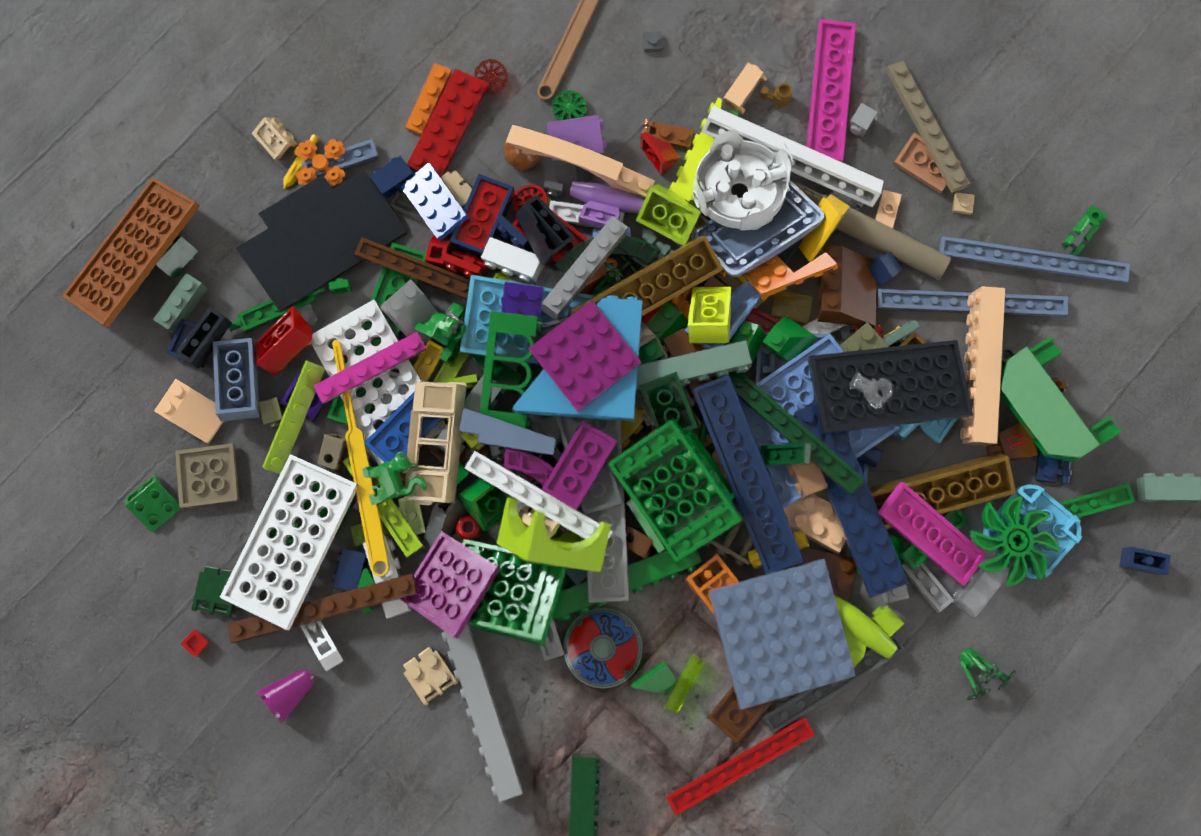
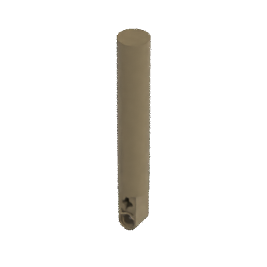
M792 181L817 206L823 197L826 199L828 197L825 194L822 195L798 182ZM851 207L848 208L835 228L884 254L891 252L896 260L938 281L951 260V257Z

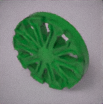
M566 90L556 96L553 101L552 110L555 118L561 121L564 120L565 115H567L566 120L571 119L572 115L575 118L584 117L587 105L580 93Z

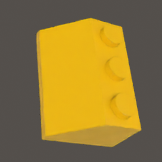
M832 194L827 199L823 197L818 204V207L824 212V221L804 236L802 243L799 245V249L810 262L819 254L850 207Z

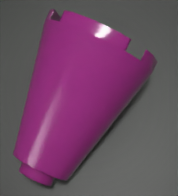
M300 669L257 691V694L261 696L263 702L274 716L278 718L279 722L282 723L314 685L312 680L315 678L308 669L305 672Z

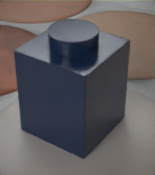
M891 252L886 255L880 253L872 259L874 263L868 266L879 285L903 271Z

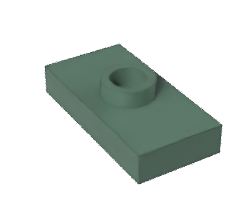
M917 320L909 321L882 339L888 346L896 341L900 343L908 338V333L920 325Z

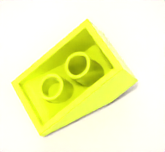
M693 287L688 320L689 342L729 343L731 287Z

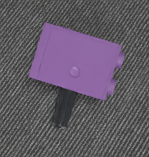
M599 115L546 123L549 136L562 139L599 154L604 153L603 149L607 148L606 139L601 136V130H604L603 119H599ZM575 165L577 181L588 182L587 170Z

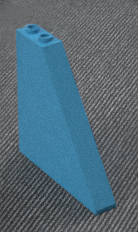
M618 296L602 298L596 306L639 358L642 300H639L637 297L619 299ZM638 366L579 412L574 409L550 376L543 370L513 406V411L518 414L634 421Z

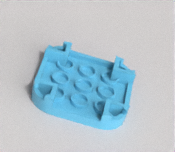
M1038 485L1020 486L1015 489V494L1007 497L996 510V513L1003 522L1001 511L1004 505L1013 498L1023 497L1019 521L1023 514L1036 510L1046 512L1051 516V518L1031 529L1032 534L1039 531L1050 533L1058 544L1059 552L1033 545L1035 550L1043 553L1046 557L1047 569L1044 577H1048L1056 565L1082 538L1081 521L1076 515L1071 514L1046 493L1042 487ZM985 527L983 528V535L996 538L994 532L985 529ZM994 549L993 551L998 554V549ZM1026 561L1028 572L1025 577L1037 579L1029 563Z

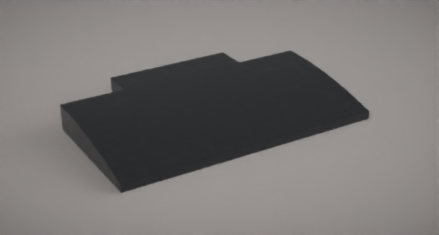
M364 170L332 189L324 176L321 175L261 211L258 215L268 229L241 244L236 250L281 313L364 261V259L354 255L361 237L383 246H388L406 235L407 231Z

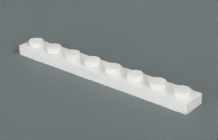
M474 451L465 466V469L533 509L545 512V516L585 539L591 537L600 525Z

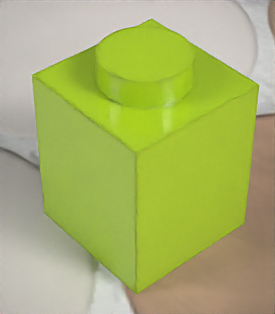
M879 606L872 612L874 616L871 620L880 626L889 637L904 625L902 620L889 606Z

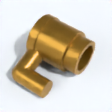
M782 83L777 86L775 93H769V89L763 87L760 97L764 100H772L775 106L784 108L790 104L792 88L789 84Z

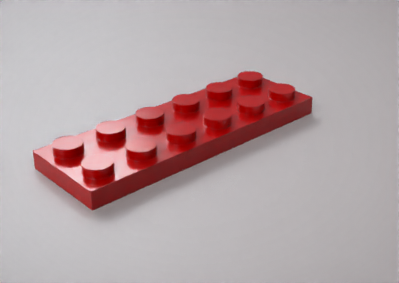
M456 68L454 69L407 163L410 169L418 172L427 163H430L440 177L445 174L489 86L487 82Z

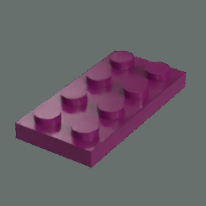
M582 421L542 490L577 510L611 454L617 440Z

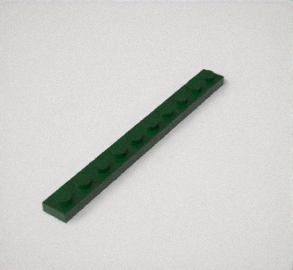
M737 371L729 372L739 398L791 444H811L810 461L850 496L865 482L861 475L745 374L737 373Z

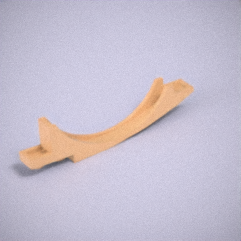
M512 125L506 140L507 144L521 149L523 154L546 156L571 163L595 174L613 188L631 192L643 198H646L650 187L653 186L655 181L623 167V163L597 152L523 127Z

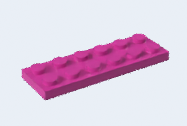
M903 482L897 485L879 510L878 514L962 586L966 585L978 568L977 565L986 556L982 550L977 548L973 542Z

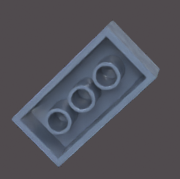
M246 338L213 342L216 415L220 421L259 418L258 370L256 364V345L253 339Z

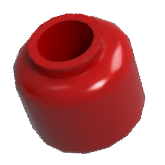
M471 515L463 516L457 522L456 531L462 539L474 541L482 534L481 526Z

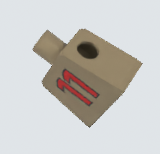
M336 433L324 435L318 464L324 466V470L334 474L335 470L343 468V461L348 455L345 436Z

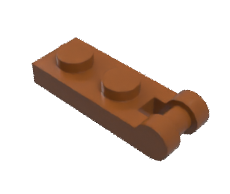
M649 119L643 120L642 126L644 128L641 133L646 132L670 143L671 146L690 150L693 129L657 123ZM656 130V133L651 134L650 131Z

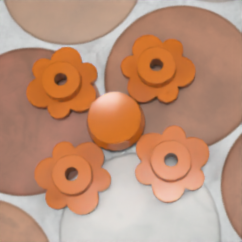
M311 140L299 143V148L296 150L297 156L302 157L304 161H307L308 158L311 159L313 168L303 167L301 171L296 173L299 185H306L317 178L316 170H325L326 175L324 178L331 187L342 184L345 172L338 166L328 167V159L334 158L338 160L340 156L345 154L341 141L329 140L328 145L324 146L325 156L322 154L316 155L318 148Z

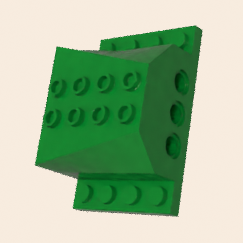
M674 419L608 463L675 562L742 520V517L731 503L735 496L723 472L693 429L684 434Z
M464 539L463 545L501 568L467 625L481 631L545 647L546 635L567 567L526 561L503 547Z

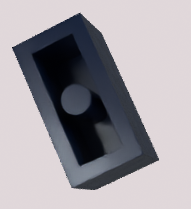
M398 156L389 160L383 168L376 169L370 178L386 200L401 190L400 186L414 174L402 157Z
M1135 547L1122 548L1119 568L1158 576L1167 575L1171 555Z
M343 548V551L339 553L337 558L339 566L338 570L333 574L332 583H334L333 587L349 591L358 588L362 571L367 567L368 558L365 553Z

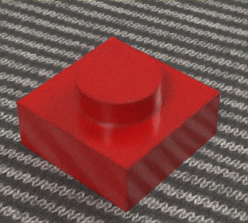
M194 629L181 645L193 657H197L210 644V641L197 629Z

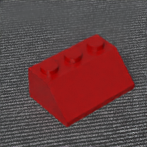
M292 306L256 342V364L274 376L279 371H283L292 359H295L304 347H308L312 342V328L296 307Z

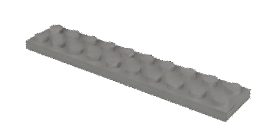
M598 419L601 432L617 440L615 447L609 455L611 461L622 454L621 421ZM615 474L622 504L585 515L599 524L600 522L610 523V530L613 531L607 542L601 572L587 570L589 603L629 601L624 487Z

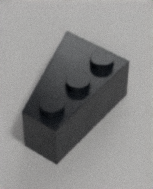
M538 195L526 201L516 213V217L541 266L564 251L575 239L572 233Z

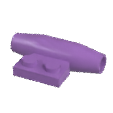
M573 181L570 189V196L586 203L581 210L578 222L603 228L612 216L619 220L620 212L639 214L645 199L630 192L598 183Z

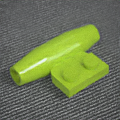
M834 595L853 668L865 656L866 646L885 658H890L897 650V645L884 630L857 607Z

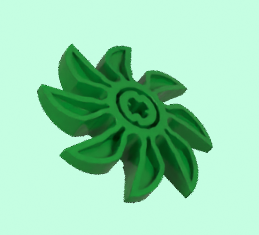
M1023 497L1013 498L1004 505L1001 511L1003 522L990 502L984 507L982 513L983 525L985 529L994 532L996 538L970 531L974 545L980 550L991 551L996 548L998 549L997 555L977 565L980 569L987 572H997L1005 569L1009 563L1006 586L1016 585L1025 578L1028 572L1026 561L1038 580H1042L1047 569L1046 557L1043 553L1035 550L1033 545L1059 552L1058 544L1050 533L1046 531L1031 533L1033 527L1051 518L1049 514L1039 510L1030 511L1023 514L1019 521Z

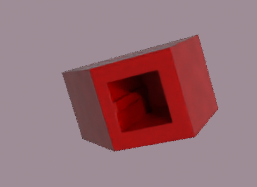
M452 233L448 234L441 241L433 235L425 257L427 263L446 270L443 258L445 253L449 255L451 253L452 245L450 239L453 235Z

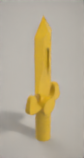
M313 134L310 140L315 145L319 138ZM298 146L296 147L295 152H294V154H295L296 156H297L296 150L299 148ZM296 157L283 179L284 189L295 183L297 179L296 173L303 168L302 162L304 160L302 157Z

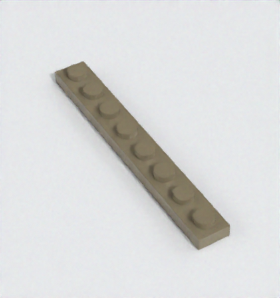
M904 61L887 66L886 72L951 193L968 187L970 184L968 178Z

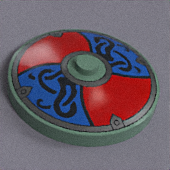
M608 608L593 609L580 615L569 627L564 640V657L570 671L584 684L595 688H611L628 680L638 668L642 657V640L635 624L623 613Z

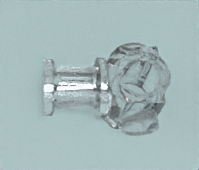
M859 372L854 375L849 387L863 392L864 397L870 402L869 404L875 408H881L882 404L891 397L893 392V385L889 380L880 378L878 381L875 379L869 380L861 376ZM877 390L882 391L883 397L878 394Z

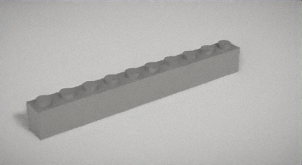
M466 624L458 639L444 631L441 634L444 643H448L450 651H448L450 662H454L457 669L454 670V675L457 682H461L463 688L460 689L463 701L467 700L468 703L467 715L469 720L473 719L475 725L472 728L475 739L480 741L481 747H479L481 758H485L488 765L485 767L488 778H492L494 786H491L494 798L498 797L499 802L521 795L524 790L470 626Z

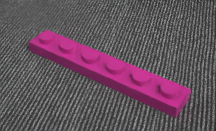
M415 332L317 383L313 387L324 404L426 350V347L419 334Z

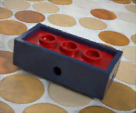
M478 174L464 207V211L469 218L454 230L450 239L452 248L481 258L489 238L496 239L499 234L496 219L500 215L504 218L506 217L515 195L514 187Z

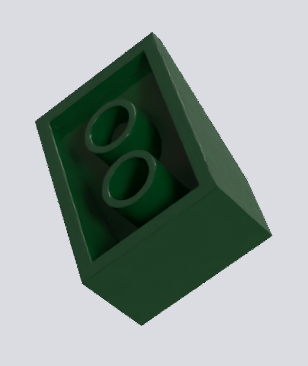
M677 371L639 385L656 430L672 419L675 420L683 433L698 428L697 418Z

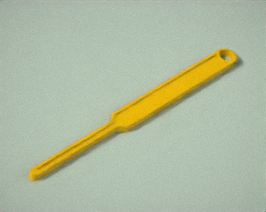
M334 340L332 345L339 373L346 369L341 343L338 340ZM349 390L342 394L349 427L345 435L354 483L359 485L356 495L371 571L376 576H385L390 570V564L378 504L371 505L369 498L372 494L376 495L375 491L372 490V486H374L373 478H365L362 468L369 467L370 463L367 447L364 444V432L357 428L351 392ZM379 561H383L386 564V570L382 574H378L375 571V564Z

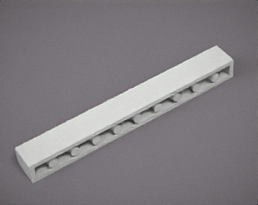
M712 106L702 133L715 138L723 132L737 130L742 140L761 144L773 153L784 149L790 160L791 172L871 207L874 206L879 198L883 180ZM784 142H785L786 145L788 146L789 152H788L787 149L785 148ZM744 148V150L748 152L756 153L753 150Z

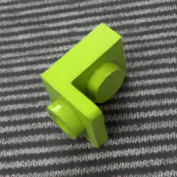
M476 374L453 378L454 382L466 383V390H472L478 383Z

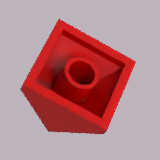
M646 132L641 133L640 149L662 177L680 157L670 143Z

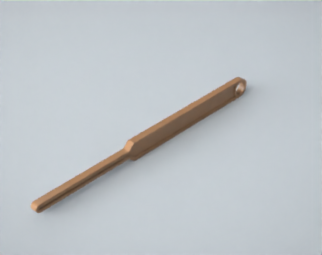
M580 0L538 87L537 93L540 100L546 102L553 98L599 0ZM543 88H548L552 93L548 97H543L540 95V91Z

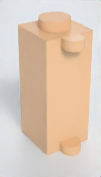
M747 63L724 96L722 105L732 111H738V113L743 114L745 112L744 104L760 81L765 82L767 80V77L763 75V71L758 66Z

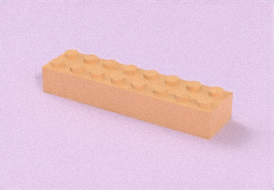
M982 286L969 295L967 302L970 307V314L967 315L966 320L967 325H969V333L966 334L965 339L966 344H968V352L965 353L964 361L967 363V371L964 373L973 415L961 418L964 420V426L961 429L960 438L963 439V444L987 446L997 444L1005 288Z
M715 449L711 457L714 459L720 470L727 478L720 458L718 456V453ZM812 494L805 498L800 497L784 508L794 532L802 529L807 539L835 554L841 551L846 539L831 503Z

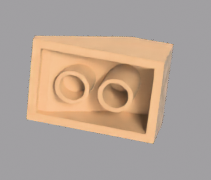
M177 379L174 380L154 410L159 415L207 444L211 442L223 424V421H220L216 415L215 402Z

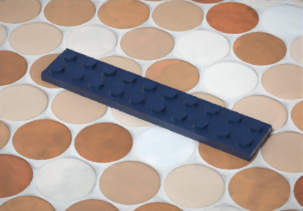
M730 375L692 389L765 573L770 574L803 562V555Z
M816 404L794 412L797 421L864 478L846 432L821 434ZM821 470L828 486L825 491L869 597L872 598L908 584L885 525L878 514L879 511L866 480L850 496Z

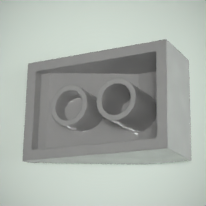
M410 279L386 300L380 308L406 337L417 332L424 345H426L432 338L414 329L417 322L422 324L429 322L430 318L438 312L424 293Z

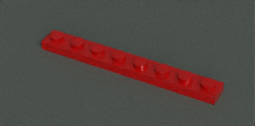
M802 717L665 797L674 814L677 815L813 737L815 734L806 718Z

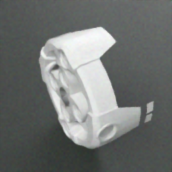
M730 130L717 135L709 152L700 161L696 177L694 178L693 198L697 208L715 222L726 227L740 229V231L757 230L768 224L779 212L785 200L791 172V163L784 149L773 153L761 144L744 141L740 138L737 130ZM784 142V146H785V148L787 149V151L789 152V148H788V146L786 145V143ZM744 148L753 150L756 153L748 152L744 150ZM742 183L747 186L748 192L744 193L743 198H738L737 195L732 194L731 188L734 184Z

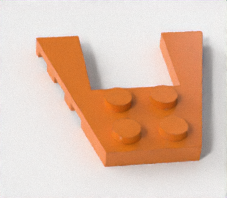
M825 252L793 273L776 255L742 274V276L762 298L785 290L786 286L794 283L796 285L804 282V279L812 276L815 278L821 276L824 271L829 269L836 270L838 266Z

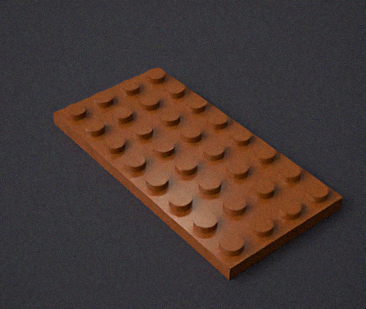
M152 177L62 297L108 328L123 307L126 306L132 295L138 290L141 283L150 274L157 262L162 258L169 246L172 245L178 234L184 229L190 218L196 213L200 205Z

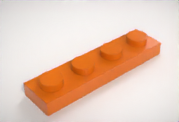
M434 63L407 121L406 130L422 135L452 74L451 69Z

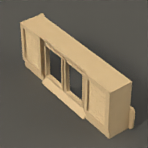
M415 382L407 457L410 459L411 464H417V466L406 472L405 488L408 487L409 481L413 477L420 476L426 481L427 489L423 491L421 486L417 484L413 493L409 496H404V499L413 500L415 504L432 505L433 502L455 503L462 437L459 429L465 406L466 383ZM422 418H449L447 440L421 438ZM420 444L446 446L444 467L419 466Z

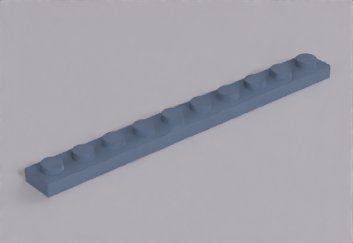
M946 236L940 238L939 252L955 259L1126 284L1129 281L1130 264Z
M878 289L876 309L970 313V307L967 302L971 293ZM1005 294L1004 314L1066 317L1068 315V297Z

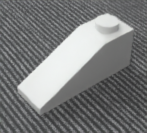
M320 620L300 625L325 671L343 662Z

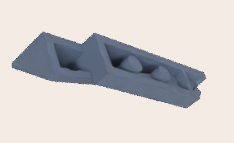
M463 409L459 431L461 433L479 435L477 441L479 444L537 454L553 455L556 442L554 438L468 409Z

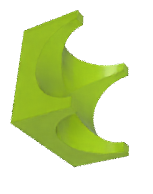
M507 497L497 544L526 561L601 572L611 524L600 522L597 531L584 541H581L580 536L573 531H562L560 527L549 538L545 528V512L535 510L531 523L527 528L518 515L517 499Z

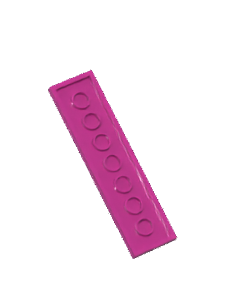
M819 19L806 147L843 162L856 23Z

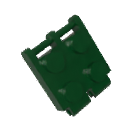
M205 566L204 572L199 573L192 611L203 610L208 611L209 614L219 613L231 618L234 604L220 598L233 570L222 569L220 575L221 568ZM199 604L209 605L210 608L199 606ZM216 607L225 608L227 611L216 609Z

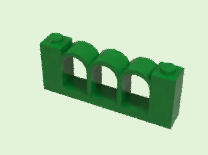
M490 311L479 412L480 414L528 430L531 428V419L528 418L529 414L490 409L493 387L516 390L523 395L526 391L523 387L527 386L533 377V369L530 363L526 361L533 356L530 351L521 358L496 355L498 333L525 336L531 347L536 343L533 336H537L542 330V321H539V316ZM502 360L522 364L527 370L526 380L523 384L519 385L493 382L495 361Z

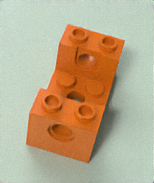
M718 554L685 579V582L695 595H699L713 615L714 611L708 591L739 582Z

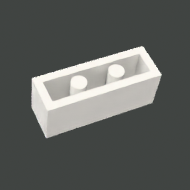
M491 237L481 256L486 267L493 270L495 268L501 269L502 273L508 276L514 274L519 276L520 280L527 283L530 281L536 283L543 268L536 254Z

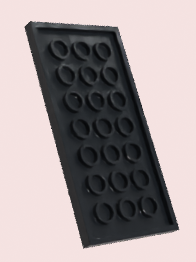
M958 340L812 355L807 358L821 434L964 418L973 415Z

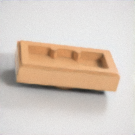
M883 190L875 220L893 228L902 194Z

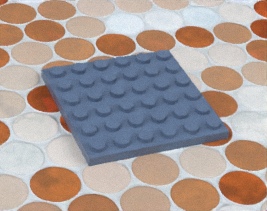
M825 559L812 561L708 591L740 709L856 676Z

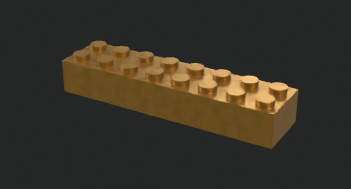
M705 235L700 236L567 312L572 316L591 300L597 305L602 298L618 296L619 299L637 297L639 300H642L643 316L724 269Z
M1000 452L869 487L878 511L897 485L903 482L939 514L1016 493L1009 457ZM882 518L885 528H891L892 526Z

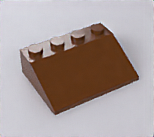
M824 245L821 255L826 252L837 263L838 269H829L819 276L818 322L863 326L868 322L871 327L875 328L876 279L868 268L869 265L874 263L873 260L845 247Z

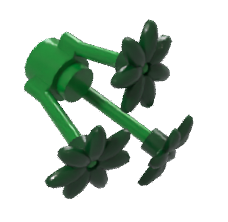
M620 254L625 260L621 268H615L613 262L610 264L604 262L606 266L604 270L607 271V276L592 289L594 296L610 288L609 284L615 278L617 281H620V278H624L622 272L629 267L637 272L636 267L630 263L625 255Z
M971 647L959 655L961 659L959 665L964 669L973 688L974 695L967 697L968 701L991 691V688L981 691L980 687L976 685L968 666L973 668L977 665L982 670L983 674L979 676L982 679L978 682L979 684H988L990 678L994 679L997 675L998 679L1003 682L998 687V690L1003 689L1008 680H1011L1015 675V670L1008 676L1005 673L999 672L1000 668L997 664L992 666Z

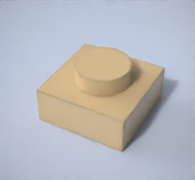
M956 192L954 194L952 212L971 215L973 213L975 195Z

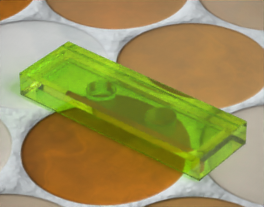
M693 654L691 655L664 708L678 714L705 663L704 660Z

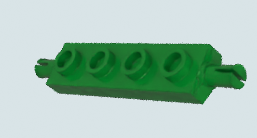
M324 286L292 306L300 310L316 303L315 295L325 292ZM272 300L266 301L237 314L238 321L233 322L229 330L232 332L242 328L247 333L281 318L292 306L280 313Z

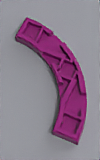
M505 448L504 468L526 473L543 486L545 485L554 470L551 465L527 452ZM560 524V530L571 531Z

